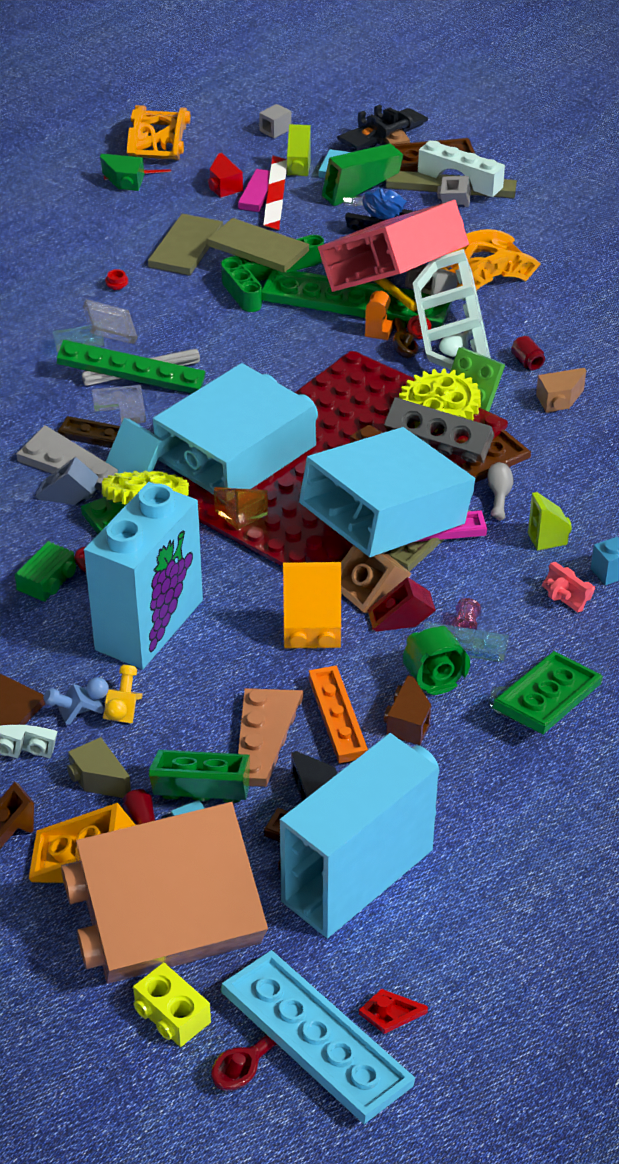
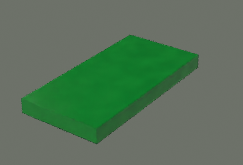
M553 651L494 700L492 708L544 735L601 684L603 676Z

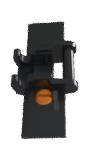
M379 104L374 107V115L365 117V111L359 112V128L338 135L337 139L343 144H347L349 147L359 151L377 143L382 144L383 138L388 137L390 133L403 130L406 134V131L427 122L428 117L410 108L397 111L390 107L383 110L382 113V105Z

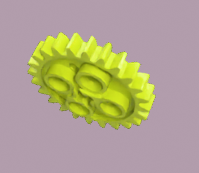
M444 368L441 373H437L435 369L432 370V374L423 371V377L414 375V381L407 380V386H402V393H399L400 399L472 421L474 420V414H478V408L481 407L478 384L472 383L471 377L465 379V373L457 376L456 370L451 371L450 374L446 373ZM414 421L415 428L420 425V422Z
M159 471L114 473V476L108 475V478H103L102 494L107 500H113V502L122 501V504H128L148 482L167 485L173 491L186 496L188 495L189 483L183 477H176L175 474L168 475V473Z

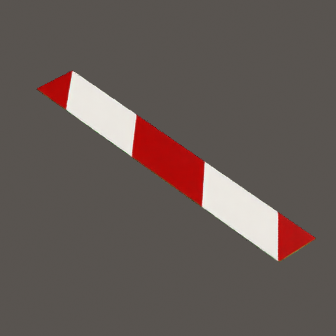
M272 155L263 226L279 230L287 159Z

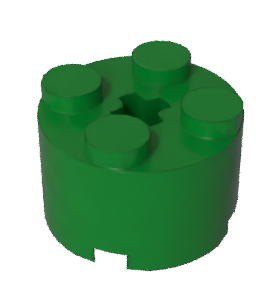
M447 627L428 628L419 633H412L406 639L407 645L403 653V664L410 675L415 678L420 688L426 690L427 693L432 695L447 693L458 686L456 682L461 676L464 678L467 676L470 669V658Z

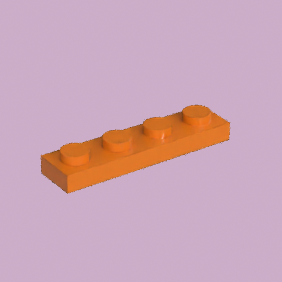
M337 665L309 670V681L338 763L355 761L368 751Z

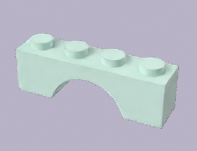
M429 140L419 149V173L437 178L446 169H456L469 177L473 191L490 197L495 196L503 188L504 164L492 159L479 157L474 153L461 151L456 147L440 144L438 141Z

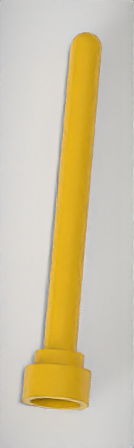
M386 278L375 280L377 284L411 311L418 310L416 302Z

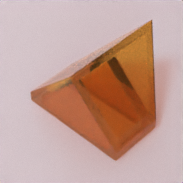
M214 487L215 511L238 530L268 514V490Z

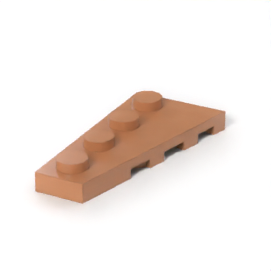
M245 688L238 754L250 755L249 786L267 787L277 763L279 751L284 746L289 727L293 724L296 717V710L303 700V690Z

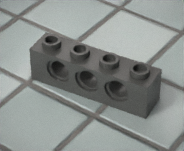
M396 397L384 424L387 432L404 427L431 447L436 448L439 453L451 456L453 453L470 463H476V461L484 463L494 437L492 426ZM412 422H420V425L417 428H408ZM436 429H444L443 434L440 436L432 435ZM461 436L469 437L465 443L459 444L456 442Z

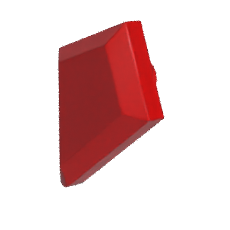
M380 989L359 1009V1015L384 1034L428 1013V1006L384 989Z

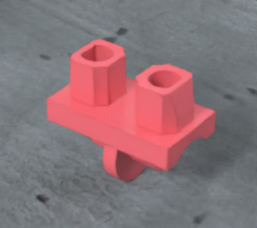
M557 562L550 563L549 573L542 583V587L548 591V597L554 601L560 599L577 613L583 611L586 601L591 600L595 590V586L591 583L583 582L575 576L574 571L568 567H562Z

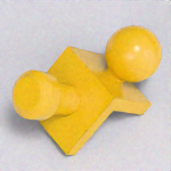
M123 664L119 669V673H122L120 689L108 690L103 719L133 723L136 700L142 699L143 693L131 692L133 675H137V668L132 665Z

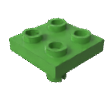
M458 347L451 371L456 370L457 376L465 373V379L471 377L472 383L478 384L481 397L480 408L490 411L505 364L466 348Z

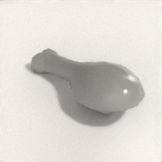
M497 462L492 464L488 470V485L495 495L494 508L491 510V515L498 521L505 519V496L512 490L513 474L507 464Z

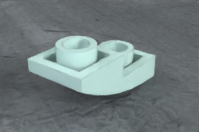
M28 725L0 726V755L18 759L21 750H24L33 755L51 758L58 731Z

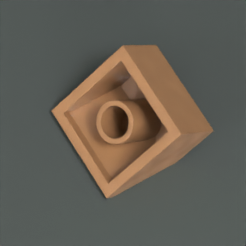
M353 545L341 562V594L361 611L367 613L370 607L405 578L410 577L412 573L386 552L368 557Z

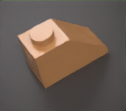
M585 368L538 375L536 396L545 412L570 409L584 391Z

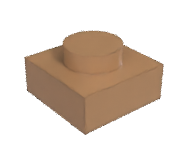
M403 130L390 133L388 137L383 138L385 144L410 143Z

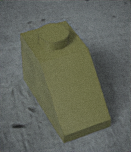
M101 737L68 751L70 765H67L68 774L73 782L78 781L84 791L123 798L131 791L129 774Z

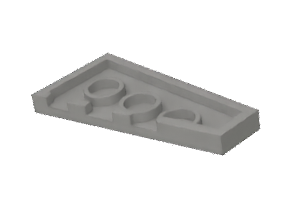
M46 425L17 453L18 462L49 473H54L74 457H77L98 476L94 487L102 491L103 478H108V475L114 476V473H118V469Z

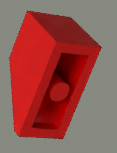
M219 153L210 168L209 187L220 198L243 191V172L223 153Z

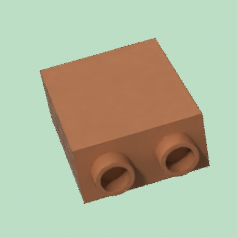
M232 802L76 840V862L61 865L69 904L86 901L92 926L77 929L84 966L86 970L103 966L107 984L151 973L163 962L169 967H174L261 944L268 930Z

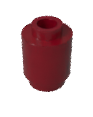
M529 336L519 337L513 342L511 353L526 369L529 368L534 371L544 364V352Z

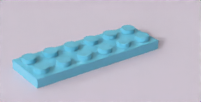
M272 950L222 983L221 993L363 1124L367 1123L414 1086L415 1077Z

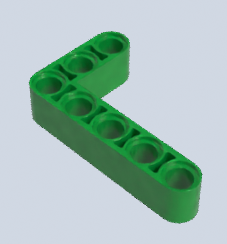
M308 235L296 239L308 243L309 251L288 270L297 271L322 263L318 246L324 244L323 237ZM238 256L228 257L221 262L222 284L244 311L256 312L262 307V286L258 281L268 279L273 269Z

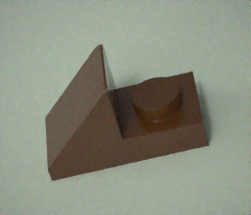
M14 782L0 798V849L18 828L30 833L34 831V802L17 782Z

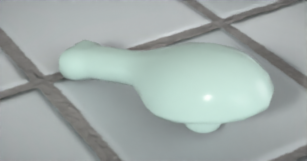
M467 330L463 333L444 337L439 344V349L445 355L455 357L458 347L468 349V341L474 336H470Z

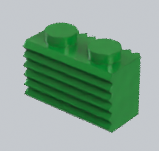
M47 541L15 573L17 590L46 602L50 595L58 592L60 585L66 581V578H71L76 571L74 552L72 550L69 551L67 548L65 549L63 546L60 547L58 544L55 545L54 542Z

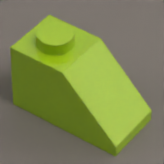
M289 124L287 175L308 176L311 163V125Z
M538 492L532 493L528 535L537 551L567 545L569 533L572 531L570 519L565 517L559 506Z

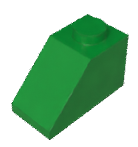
M111 154L100 155L102 174L118 189L139 191L145 175L143 157Z

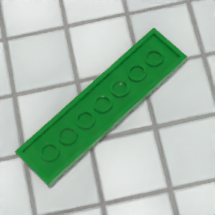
M273 269L262 289L263 301L366 318V306L370 301L372 293L383 291L391 299L387 310V320H394L396 317L405 320L408 325L412 317L419 315L418 310L411 311L379 284L364 283L332 292L328 278L325 275L287 270L283 273ZM399 288L416 302L414 290ZM421 292L422 298L431 296L429 294ZM452 301L424 310L425 317L431 322V329L445 324Z

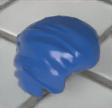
M382 188L377 189L373 193L366 192L362 198L365 210L372 217L383 220L399 216V213L402 212L404 205L407 203L405 199L392 190L384 194Z

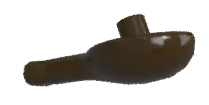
M396 317L393 320L397 329V333L393 338L394 349L404 358L414 357L419 351V346L414 340L415 336L406 332V321Z

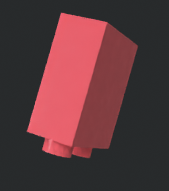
M452 200L387 219L318 246V250L331 290L334 292L401 274L469 245L456 200Z

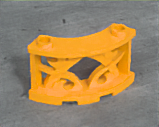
M135 105L131 115L133 128L129 127L128 156L179 160L180 154L184 153V141L181 140L183 131L186 130V124H190V111H187V108L181 107L179 112L146 111L145 105ZM150 124L169 126L155 133V129ZM160 142L164 150H166L167 143H172V150L158 151L157 143ZM151 146L153 147V150H143Z
M486 229L467 233L469 245L455 250L464 249L473 273L476 290L492 281L493 277L498 275L517 277L527 281L541 264L537 259L519 250L513 244L515 239L511 235L498 230ZM477 252L494 253V255L486 258H471L472 254ZM456 263L440 269L456 273L459 265ZM457 280V287L463 286V284H459Z

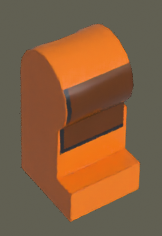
M383 291L373 292L366 306L365 337L388 340L392 332L393 320H387V310L391 299Z

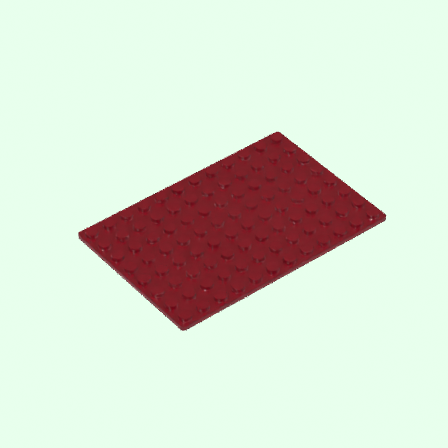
M349 351L295 392L298 395L308 396L317 408L316 446L229 504L183 476V479L189 483L187 496L198 500L199 522L283 566V563L342 562L353 544L299 503L307 456L349 444L350 436L367 425L384 433L387 432L384 424L394 398H399V393H402V386H407V380L414 381V378L356 351ZM478 408L479 413L474 414L473 421L492 426L494 432L493 439L503 429L505 430L508 427L506 419L484 409ZM414 422L408 428L415 429ZM438 429L437 433L433 432L432 435L440 436L444 431L443 429ZM461 436L456 442L459 444L465 443L469 437ZM453 453L451 456L444 455L459 467H462V464L467 462L461 456Z

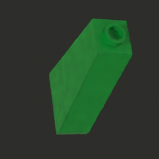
M390 143L329 157L322 196L333 206L353 198L398 174L403 154Z

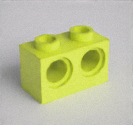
M164 962L133 986L134 1007L138 1014L144 1019L149 1018L156 1024L158 1031L165 1039H172L180 1047L211 1023L210 1003Z

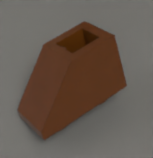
M408 675L403 686L398 685L394 695V703L392 706H387L383 721L387 723V735L391 733L400 740L421 745L430 726L431 703L415 678Z

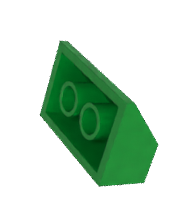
M158 750L149 769L153 795H162L164 799H177L180 796L192 797L196 801L218 798L228 803L246 800L249 791L250 755Z

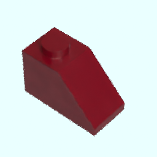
M407 577L370 607L368 614L373 630L379 632L416 627L435 612L436 609L430 591Z

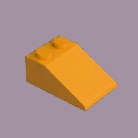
M341 562L283 563L284 648H341Z
M115 803L37 830L29 880L31 882L64 883L61 865L76 862V840L135 826L136 824L122 807Z

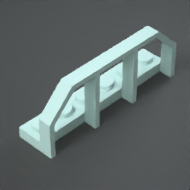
M464 249L430 261L413 282L428 360L451 370L454 360L433 352L430 342L467 330L470 336H474V339L470 340L473 352L491 358L473 273ZM458 263L459 269L456 270L459 284L462 283L463 286L422 298L421 290L433 276L434 272L440 268ZM461 298L463 301L466 300V304H463L466 319L428 330L425 309Z

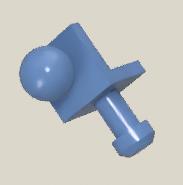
M95 677L88 682L86 688L72 684L66 695L59 694V690L50 688L44 694V702L51 707L57 705L64 722L70 725L77 714L89 710L102 714L105 709L100 699L107 695L109 686L103 678Z

